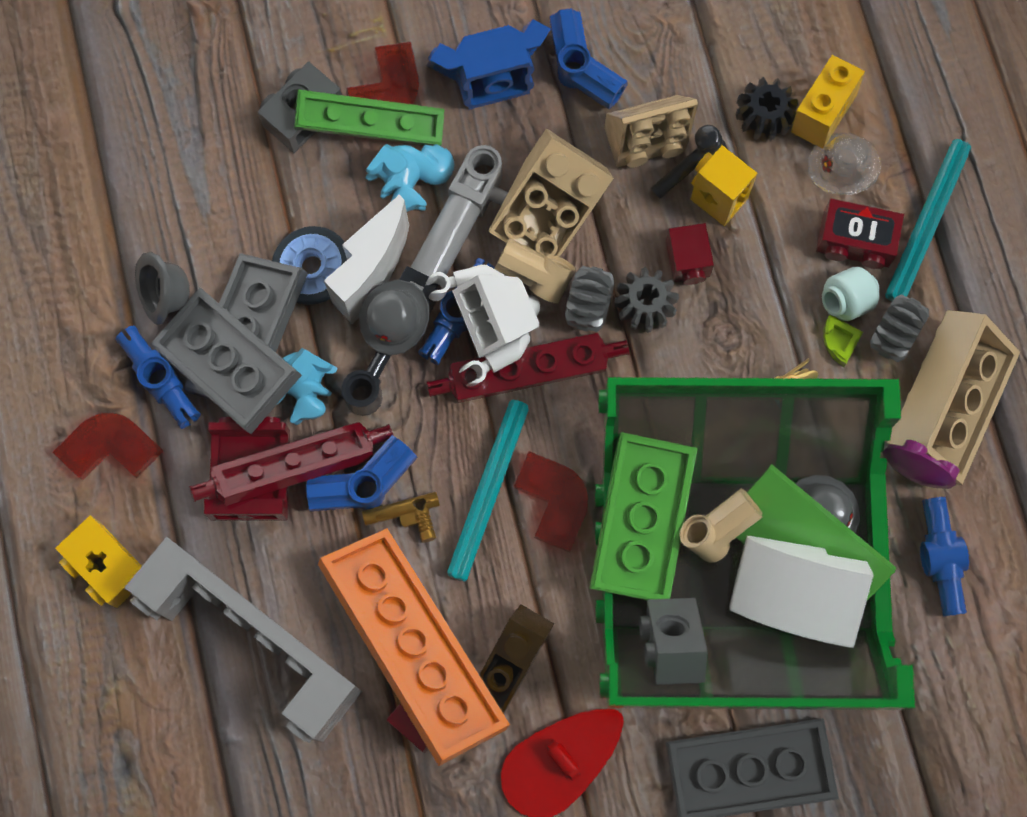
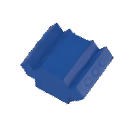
M532 19L524 26L522 31L507 25L464 36L455 50L440 43L438 47L432 50L426 66L457 82L464 105L468 106L469 110L528 95L534 87L531 74L535 69L531 56L541 46L551 28Z

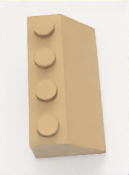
M946 311L940 326L936 330L935 338L926 358L922 361L921 369L913 387L906 397V402L901 411V419L893 426L891 440L887 442L889 445L903 446L906 440H914L923 444L928 449L927 455L936 460L948 461L960 469L956 478V484L963 485L1020 354V351L986 314Z

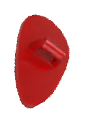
M595 709L580 712L534 733L516 745L505 758L501 770V786L508 803L520 814L529 817H553L565 811L584 793L612 756L620 739L624 724L622 714L616 709Z

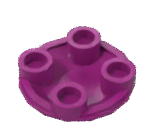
M906 440L903 446L890 444L883 450V458L887 459V462L895 471L912 482L923 486L950 489L956 485V478L960 472L956 465L945 460H936L927 455L928 449L923 444L914 440Z

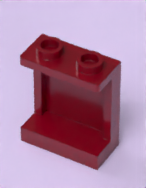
M266 416L250 434L231 417H221L219 422H209L208 431L211 434L210 480L211 469L214 466L290 443V429L287 424L280 422V418ZM289 486L225 506L217 495L210 496L209 499H204V515L211 521H288Z

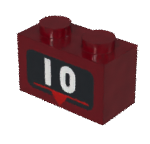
M830 198L823 212L816 252L825 254L826 258L834 261L850 259L862 262L863 266L871 269L889 268L897 256L904 214Z

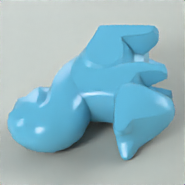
M386 144L367 167L366 172L368 174L365 178L368 181H373L379 177L385 182L381 190L382 194L380 195L382 199L394 193L391 201L400 195L405 200L407 212L415 209L425 211L427 202L413 187L419 179L430 185H439L447 182L452 176L455 162L450 151L437 144L433 146L424 145L421 151L408 145L390 146Z
M303 348L298 352L283 357L287 363L302 375L278 402L279 404L287 394L297 399L290 422L298 425L303 420L316 419L324 415L326 412L325 404L317 398V395L331 396L332 392L321 384V380L325 373L334 374L338 368Z

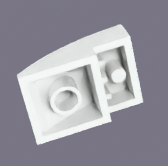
M400 195L342 244L347 261L324 280L332 304L351 324L359 318L363 302L370 292L382 283L389 281L401 257L407 239L409 221L405 200Z
M747 535L729 608L730 611L748 619L791 634L854 648L874 575L868 562L831 556L827 554L825 548Z

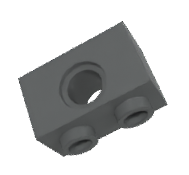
M309 61L301 69L297 68L292 71L287 77L285 85L276 94L268 95L257 111L263 127L293 153L315 133V131L294 129L295 109H292L291 106L296 103L297 91L306 90L342 95L341 88Z
M696 599L647 600L646 616H640L639 629L641 641H648L644 646L646 668H653L656 685L705 683L708 651Z

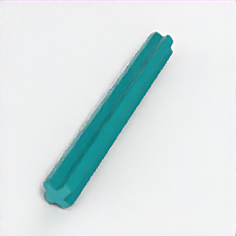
M955 139L950 144L885 293L886 299L891 302L901 294L906 297L908 296L970 153L971 145L968 142Z
M514 399L509 401L447 571L448 576L458 581L465 582L468 579L529 411L528 405L522 401Z

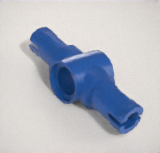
M477 258L473 267L484 265L485 260ZM487 263L488 266H490V267H492L493 269H495V267H494L493 265H491L490 263ZM452 291L447 292L441 300V311L433 322L435 327L423 347L418 351L426 360L430 357V362L435 365L440 364L453 339L459 338L462 332L468 330L463 316L455 318L448 314L451 307L458 305Z
M129 326L125 329L131 337L130 341L121 331L116 336L115 341L120 344L133 362L132 368L142 386L155 398L158 404L165 405L181 429L191 425L184 416L185 413L189 415L193 422L198 420L201 413L196 410L182 391L184 388L183 384L178 379L176 371L157 350L150 348L136 326ZM158 370L166 371V376L160 383H150L151 375Z
M946 497L922 500L928 535H925V541L920 544V558L924 573L928 577L932 576L933 582H937L943 616L967 613L961 578H964V571L969 569L967 545L963 537H957L956 531L951 529Z

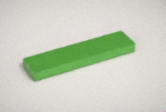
M298 90L294 129L433 146L437 144L441 146L445 109Z

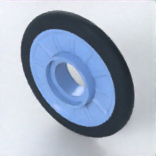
M319 226L297 229L287 235L274 252L272 261L302 268L303 262L309 257H318L321 260L319 270L307 275L296 303L313 305L330 299L324 280L347 261L342 245L345 241L330 229Z

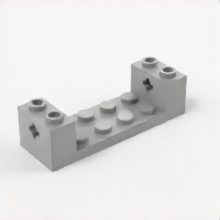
M168 537L162 541L124 587L134 595L130 602L144 614L150 615L155 620L163 616L173 621L195 592H198L217 607L223 602L227 605L223 613L247 631L252 626L255 627L258 632L254 638L277 655L282 650L290 656L285 662L308 680L281 714L290 720L285 727L303 741L306 740L310 743L314 739L323 742L363 692Z

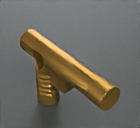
M432 492L362 511L365 526L400 517L401 525L404 528L418 525L421 542L425 543L436 539L429 509L438 507L440 504L437 492ZM421 501L426 502L422 511L415 508L414 504Z

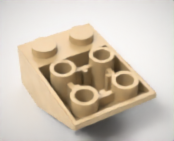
M675 95L607 113L605 131L616 166L627 165V167L633 168L645 164L651 158L659 156L672 158L681 154L688 146L698 107L697 99Z
M546 128L525 159L488 231L505 243L510 238L543 255L553 254L560 257L614 177L607 167Z

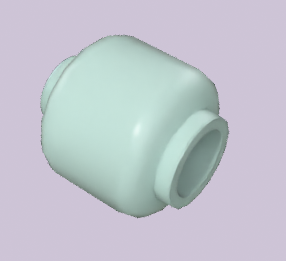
M851 267L829 277L824 284L822 293L824 308L830 315L835 316L839 320L851 321L873 311L878 304V281L862 267Z

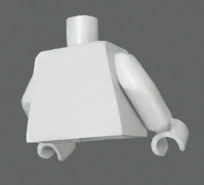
M478 265L453 272L454 276L451 277L442 272H435L428 278L425 284L436 283L442 288V290L431 292L429 299L433 301L443 299L450 288L457 287L452 290L479 358L485 356L486 359L483 362L470 361L461 367L459 373L468 368L476 371V380L466 385L470 387L482 382L486 377V373L490 370L495 373L519 360L530 342L529 332L539 327L537 315L540 312V303L538 299L532 295L528 296L522 280L518 277L505 276L488 265Z

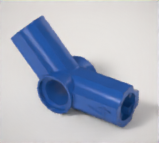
M570 8L559 10L557 13L550 15L549 20L559 81L568 88L579 89L607 109L615 106L626 89L628 81L591 57L586 46L581 12ZM570 62L579 63L582 67L579 69H570L566 66V64Z
M391 435L361 470L351 474L326 475L307 480L306 489L309 511L350 508L368 510L380 506L385 499L386 493L418 458L417 455L400 439ZM369 481L377 485L376 492L371 497L361 498L357 496V488L363 482Z

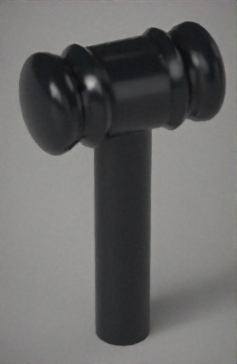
M705 125L700 127L695 134L697 148L650 188L659 199L689 175L705 154L710 152L714 155L722 145L728 149L721 133L715 126Z

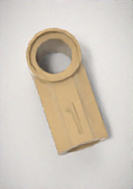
M510 238L495 266V270L510 277H518L524 284L529 286L535 295L552 303L560 302L576 271V268L567 260L553 254L543 255Z
M741 488L706 516L699 514L688 518L680 529V540L684 546L704 561L709 563L718 562L728 553L730 542L760 520L763 513L750 495Z

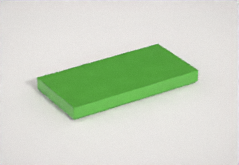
M623 432L618 434L589 589L644 600L670 599L681 542L680 529L685 520L698 448Z
M772 464L747 491L763 515L760 520L736 537L743 544H745L746 536L748 535L825 548L827 554L831 556L866 561L874 575L867 600L895 572L896 567Z

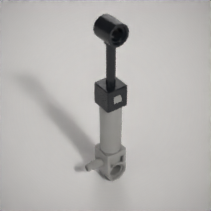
M476 146L468 152L448 189L449 197L411 267H405L399 280L414 283L424 292L429 304V315L437 302L429 299V295L435 290H441V286L436 283L425 285L428 278L435 272H442L447 275L478 216L482 217L491 201L502 205L508 194L507 191L498 188L502 180V160L498 151L491 146ZM480 165H489L493 168L487 174H480L475 171ZM376 352L366 371H354L343 380L341 387L342 395L349 410L354 414L360 416L371 415L381 406L383 396L379 377L389 361L390 355ZM360 386H367L372 389L371 395L365 400H356L352 396L356 388Z

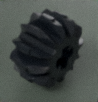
M764 76L759 79L758 86L749 82L745 87V93H741L738 96L736 104L740 108L736 111V119L744 121L741 127L743 132L751 129L755 131L753 136L755 140L759 139L763 133L766 134L771 142L775 139L776 132L782 136L786 135L790 129L789 125H792L794 122L795 110L799 105L798 99L790 98L792 94L791 86L784 89L779 88V78L774 80L772 85H768Z

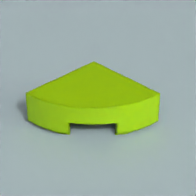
M829 315L823 330L824 343L830 356L838 364L845 367L863 331Z

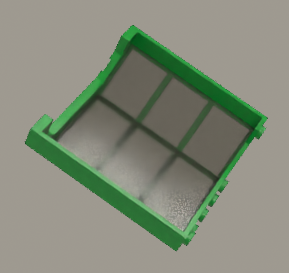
M608 377L606 390H599L598 413L605 414L602 484H595V507H602V519L618 434L623 432L698 448L684 522L693 515L700 514L706 516L741 488L747 492L772 464L794 483L799 479L812 475L830 476L843 482L853 492L859 505L860 522L855 534L889 561L886 495L887 459L880 458V455L883 453L885 441L891 440L892 427L901 419L899 379ZM595 522V545H598L602 522ZM737 538L730 542V549L726 556L713 563L704 561L680 542L670 599H696L708 651L705 683L656 685L653 668H646L644 646L648 641H641L639 629L640 616H646L647 600L604 591L603 600H596L595 619L596 623H603L605 673H600L599 691L600 698H607V708L908 710L915 708L913 665H902L901 658H893L889 648L895 647L896 642L892 627L890 578L867 600L854 648L791 634L730 611L729 605L744 544Z

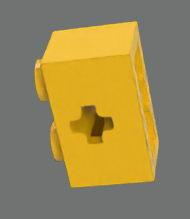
M832 55L798 107L791 133L823 149L857 96L865 71Z
M722 145L714 155L708 152L697 164L695 171L698 173L691 182L694 188L690 200L725 227L748 200L758 173Z
M91 515L55 548L64 557L59 561L60 565L75 579L81 575L87 581L89 586L85 591L100 606L107 603L118 608L132 594L124 587L142 565L100 521ZM99 558L104 559L103 563L107 567L102 572L97 570L99 567L95 563Z

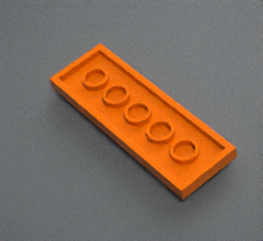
M388 528L320 558L318 563L320 570L438 766L507 730L510 725Z

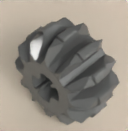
M582 266L575 273L566 305L565 316L568 325L587 332L588 330L598 332L602 328L613 294L614 277L612 273L594 266L591 268Z
M644 267L641 269L640 278L634 273L629 272L626 276L627 283H619L617 286V292L620 296L615 298L614 306L622 308L619 313L621 321L632 318L630 325L632 330H636L639 323H644V329L649 333L652 331L653 322L657 326L664 328L667 324L666 317H674L677 309L673 304L678 302L679 294L670 292L674 286L673 280L661 282L663 274L661 270L656 271L654 277H650L648 269ZM641 296H650L649 301L653 299L652 304L644 305V299L641 300Z
M902 294L895 297L870 340L871 348L887 359L891 358L896 362L904 360L929 317V309L912 297L908 298Z

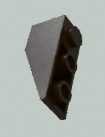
M522 604L509 618L479 674L503 714L506 712L555 624Z

